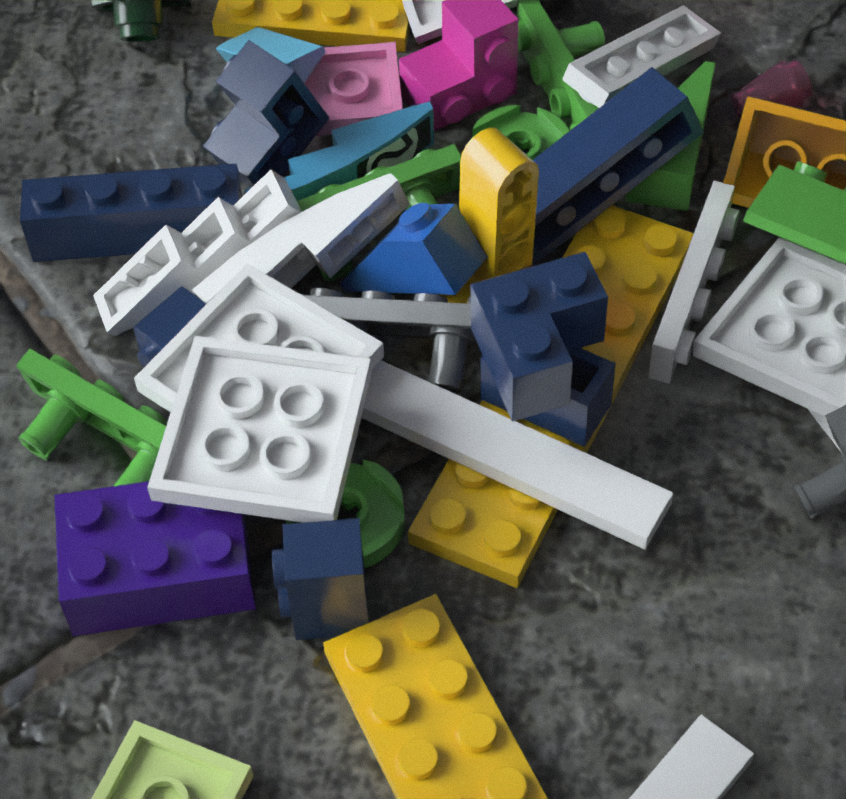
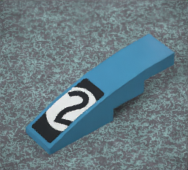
M425 102L331 130L333 146L288 159L290 176L284 178L296 201L315 195L320 189L328 185H342L364 177L368 172L377 167H391L411 160L418 153L434 145L433 107L431 103ZM252 187L244 189V193L246 194Z

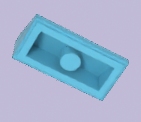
M260 27L230 39L216 48L217 52L228 62L250 40L293 68L304 83L326 52L323 46Z

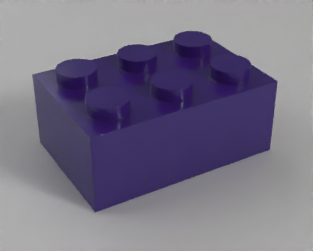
M149 481L54 495L59 603L72 635L79 636L255 610L245 514L151 501L147 488Z

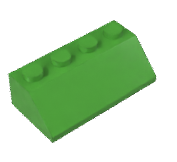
M797 161L794 170L778 165L747 210L743 222L846 265V187L844 190L824 183L828 173Z

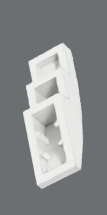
M270 170L234 206L218 197L182 233L165 225L93 295L107 333L116 336L133 328L181 286L195 295L192 289L233 255L285 220L301 213L302 211L286 179Z
M391 173L340 192L285 220L237 252L193 288L192 291L207 304L247 263L290 289L316 265L331 278L410 205L398 179Z

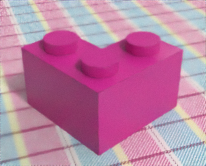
M502 0L442 1V40L399 59L402 98L410 107L430 102L433 107L434 131L517 94L519 19Z

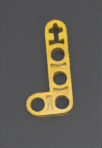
M489 127L480 131L468 142L461 155L459 211L487 255V259L456 295L435 294L448 299V303H467L468 298L471 297L470 284L532 267L539 168L531 158L497 128Z

